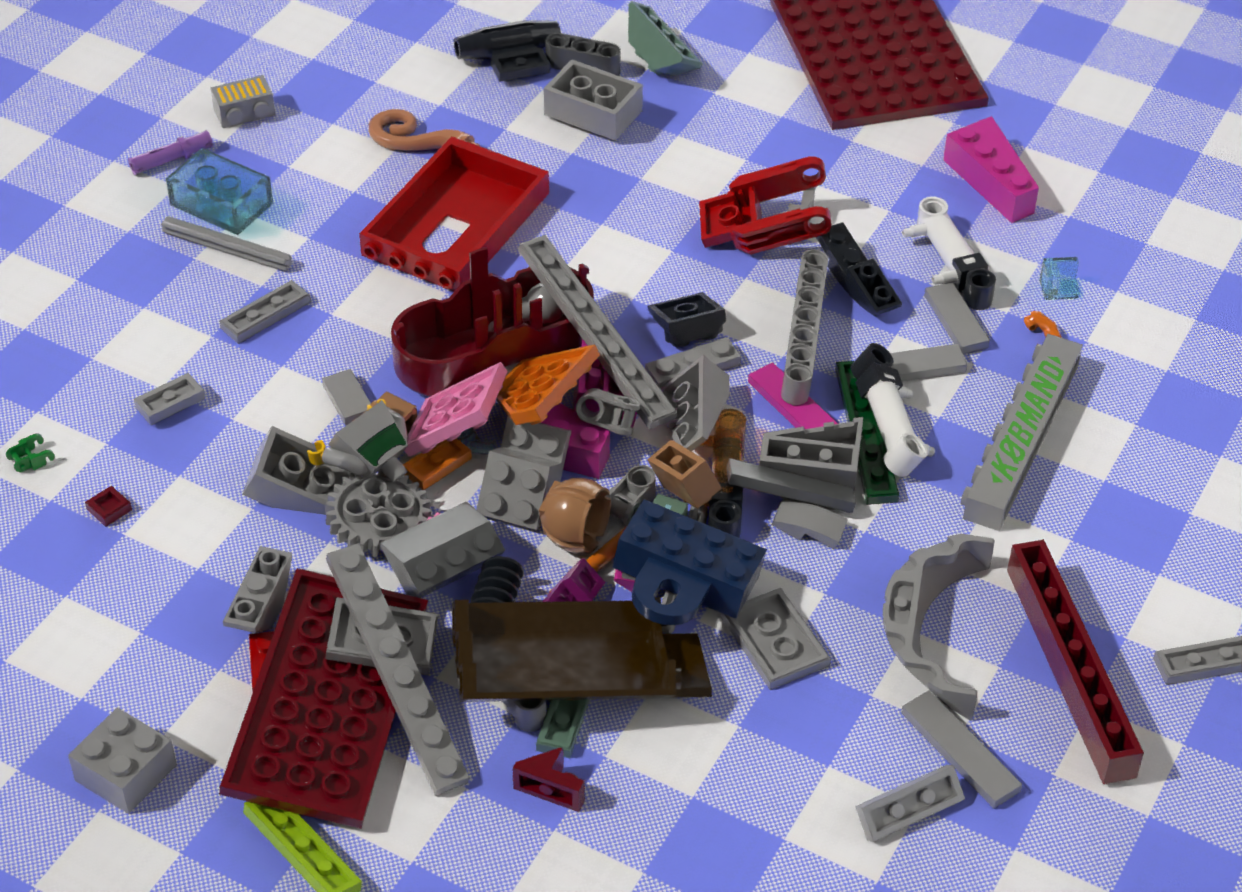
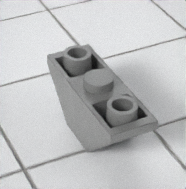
M263 546L259 547L223 620V626L254 633L272 629L284 604L292 561L291 552Z

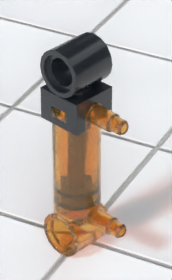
M724 409L714 425V435H709L708 439L698 446L713 448L712 472L722 488L712 496L710 501L703 505L709 506V526L740 538L743 487L728 483L726 467L729 458L744 462L746 417L736 409Z

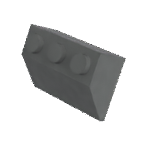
M467 501L379 544L406 595L418 598L480 569L485 560L501 556L505 551L490 521Z

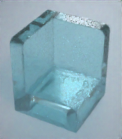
M1077 257L1043 258L1039 281L1044 300L1079 298L1080 291L1076 280L1079 266Z

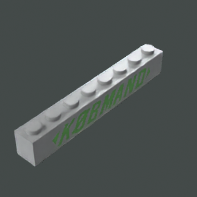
M1047 334L1043 344L1036 345L1032 357L1034 362L1033 364L1028 363L1022 377L1023 384L1018 383L1016 385L1012 398L1014 403L1007 404L1002 418L1004 423L997 424L992 437L994 443L993 445L987 444L982 457V462L984 463L982 466H976L971 480L973 485L972 487L966 486L963 492L961 505L965 506L964 520L997 531L1001 530L1078 369L1083 344Z

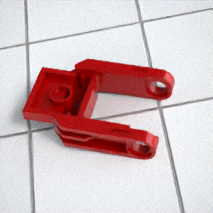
M809 156L737 176L729 185L730 190L727 194L699 201L701 240L704 247L720 245L733 240L736 249L748 254H755L826 234L832 226L831 214L828 208L820 206L803 210L799 208L762 219L759 204L760 202L820 186L826 179L824 162L818 157ZM810 168L819 171L813 176L804 174V171ZM813 217H822L824 219L818 224L809 222Z

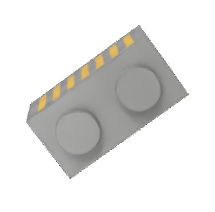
M264 75L210 87L213 108L222 128L275 116L273 93Z

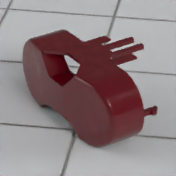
M485 247L469 252L470 280L462 282L449 298L443 300L432 298L414 304L397 316L391 328L393 365L397 377L406 387L418 394L430 397L499 362L506 367L519 363L523 359L578 348L581 336L565 314L554 323L542 324L541 298L529 301L530 321L523 322L522 298L527 296L532 287L541 283L530 267L517 271L514 277L508 279L488 273V249ZM579 264L578 271L570 268L594 300L593 288L587 279V274H589L587 265Z

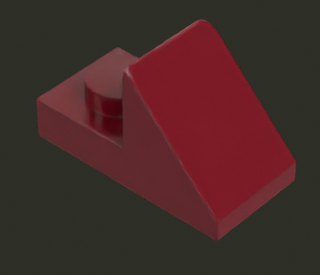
M556 748L517 761L512 767L513 789L576 812H580L585 802V780L579 779L572 773L562 772L564 767L563 748Z

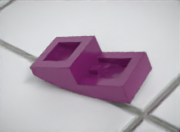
M583 558L557 583L543 602L593 601L605 584V581Z

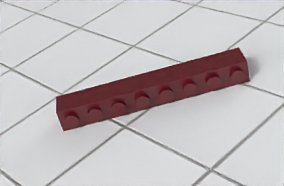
M1044 539L1012 545L1007 572L1103 785L1136 779L1144 755L1143 749Z

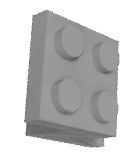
M508 416L501 447L489 451L476 510L486 517L534 530L540 529L539 508L554 481H561L571 431L543 423L515 425Z

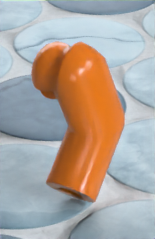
M1031 311L1030 315L1024 317V323L1030 331H1034L1039 327L1043 331L1045 338L1047 334L1062 338L1056 323L1040 311Z

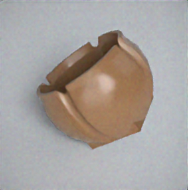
M572 478L563 482L554 481L539 508L543 533L557 547L564 551L592 553L599 545L596 537H603L607 528L611 510V498L606 497L610 493L609 490L597 482L586 478Z

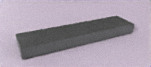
M729 458L726 467L728 483L730 485L848 513H853L856 505L853 488L731 458Z

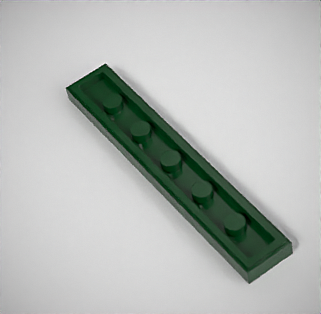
M854 361L836 362L835 371L847 422H853V418L863 417L858 470L866 505L898 503L899 492L895 475L887 468L883 459L884 454L887 452L869 400L860 397L855 383L857 379L851 372V364Z

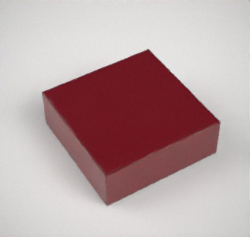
M112 485L85 502L86 509L105 527L132 511L131 502Z

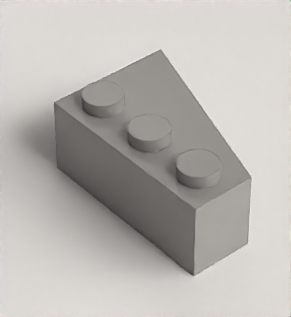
M863 417L853 418V422L835 425L834 421L823 424V427L804 429L803 426L763 433L759 465L851 487L855 491Z

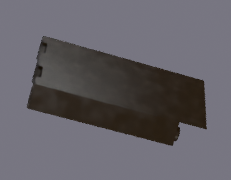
M655 597V600L661 603V597ZM454 600L452 603L453 647H456L455 665L457 679L460 682V702L712 697V689L698 633L662 634V626L666 625L655 623L642 616L632 601L469 603V600Z

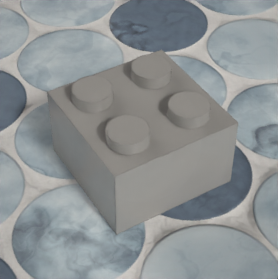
M118 707L68 755L75 781L127 814L177 766L172 740Z

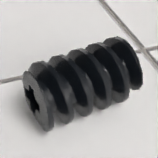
M503 556L491 557L485 560L481 567V573L478 576V582L475 585L474 594L471 597V603L514 602L518 594V588L521 585V578L524 575L522 565L514 559Z

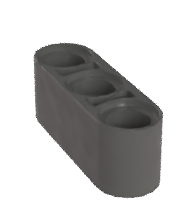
M553 33L546 37V57L551 64L550 68L562 70L572 59L614 75H620L621 49L618 45L563 33Z

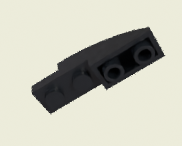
M843 222L832 225L826 234L816 237L829 258L827 267L849 296L862 308L876 316L901 307L902 302L875 260H867Z

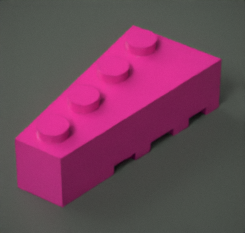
M992 116L947 134L943 160L1006 219L1013 223L1034 214L1039 187Z

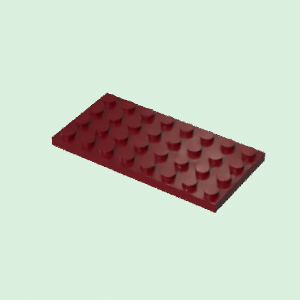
M297 568L223 775L219 795L362 829L396 710L376 667L325 659L336 598H343L334 577ZM381 589L388 606L424 612L427 610L428 600Z

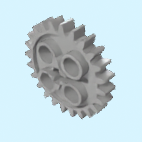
M382 470L378 472V475H373L368 479L354 474V480L343 477L342 485L334 484V492L328 493V502L325 503L326 525H330L331 535L337 534L338 543L348 541V546L359 543L363 553L369 549L372 550L373 557H377L379 550H382L379 545L381 542L421 524L429 516L431 517V500L426 499V490L418 491V482L408 484L409 476L407 475L392 483Z

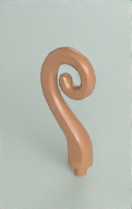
M390 109L380 112L371 118L369 122L371 138L380 146L388 149L403 151L440 149L451 136L480 146V144L474 142L472 135L451 129L408 136L416 130L417 120L411 112L402 109ZM391 122L404 123L401 125L392 124L389 128L390 133L383 130L384 126Z

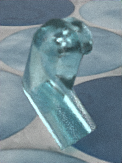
M472 427L463 431L457 437L459 441L471 449L472 454L488 455L490 450L496 448L495 440L480 439Z

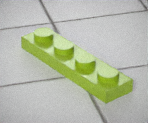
M248 801L244 803L243 813L316 892L361 891L362 880L299 814Z

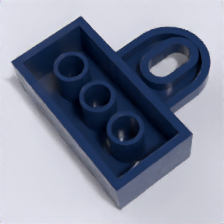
M644 499L619 538L612 568L636 577L631 595L633 605L642 616L655 623L663 625L686 623L695 617L701 605L737 619L759 578L767 549ZM661 589L677 594L671 604H661L655 600L657 593Z

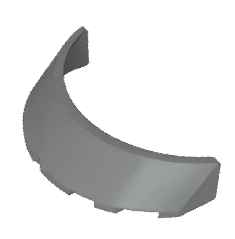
M957 534L948 536L945 542L929 548H920L909 556V560L899 570L894 572L887 585L882 614L886 637L900 662L943 703L971 721L976 705L977 690L949 684L944 679L941 667L937 663L922 657L920 647L922 622L935 598L959 579L987 570L991 565L995 542L993 538Z

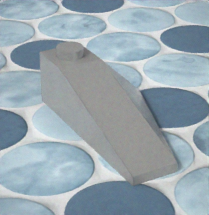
M704 355L660 388L678 412L674 420L666 423L667 427L672 430V438L676 443L693 451L705 442L730 395L729 375Z

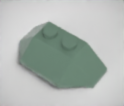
M634 1L629 3L628 42L634 47L635 54L649 64L648 68L658 75L665 73L674 76L701 68L703 63L650 6Z

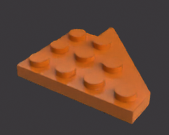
M596 345L521 360L506 375L502 384L503 387L499 391L496 401L515 425L524 423L536 425L541 423L548 417L547 413L554 406L562 402L564 394L577 385V380L591 370V365L600 356Z

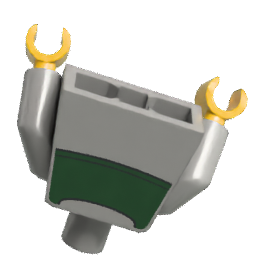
M384 399L377 400V404L373 407L368 404L365 413L334 435L328 444L330 447L326 448L325 443L322 440H318L314 443L317 452L307 450L310 463L313 465L327 463L354 474L362 475L366 479L382 470L389 480L395 483L408 472L397 459L408 446L405 419L387 407Z

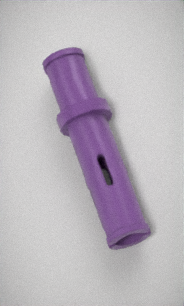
M207 130L187 138L182 136L177 138L176 142L128 158L129 166L133 174L137 175L140 172L182 157L184 159L190 158L193 153L213 147V141Z

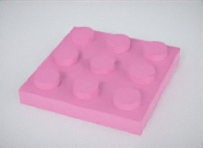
M499 362L426 398L407 436L408 446L404 450L409 457L419 452L425 454L444 440L452 441L459 437L463 431L471 427L477 429L483 426L489 420L488 416L496 403L495 400L503 387L502 384L508 372L503 364Z

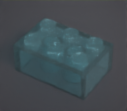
M204 148L197 151L166 178L171 206L236 235L245 230L273 204L269 176Z

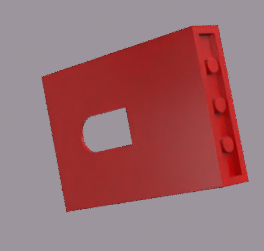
M451 136L359 233L361 256L455 292L462 282L470 280L469 252L487 247L489 262L549 194V171ZM447 216L470 224L448 250L441 253H431L423 248L424 241Z

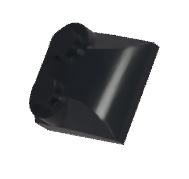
M704 292L648 305V312L664 329L665 341L672 343L674 347H683L690 344V341L698 339H714L723 331V324L726 322L725 309Z

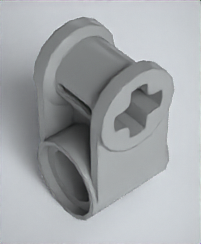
M592 388L584 392L578 400L576 412L578 417L584 422L606 428L616 434L630 436L633 432L631 427L635 412L640 410L641 403L626 396L615 395L598 388ZM587 399L597 401L600 411H590L586 407L585 401Z
M645 465L632 467L615 487L609 490L610 493L606 497L611 498L610 514L622 519L623 523L627 526L644 499L653 503L656 497V478L652 468Z

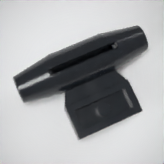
M525 20L489 26L454 38V51L458 59H491V67L499 82L550 73L551 64L542 48L546 47V37L548 35L561 33L557 21Z

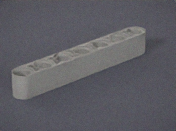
M817 249L803 252L797 282L781 390L782 399L792 405H801L807 402L813 377L828 265L826 253Z

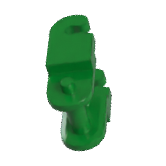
M35 433L18 441L19 444L6 451L7 459L15 461V471L23 472L30 468L36 470L46 465V457L50 461L55 459V454L52 450H44L37 454L31 453V450L35 449L34 442L36 440L38 444L44 442L41 434Z

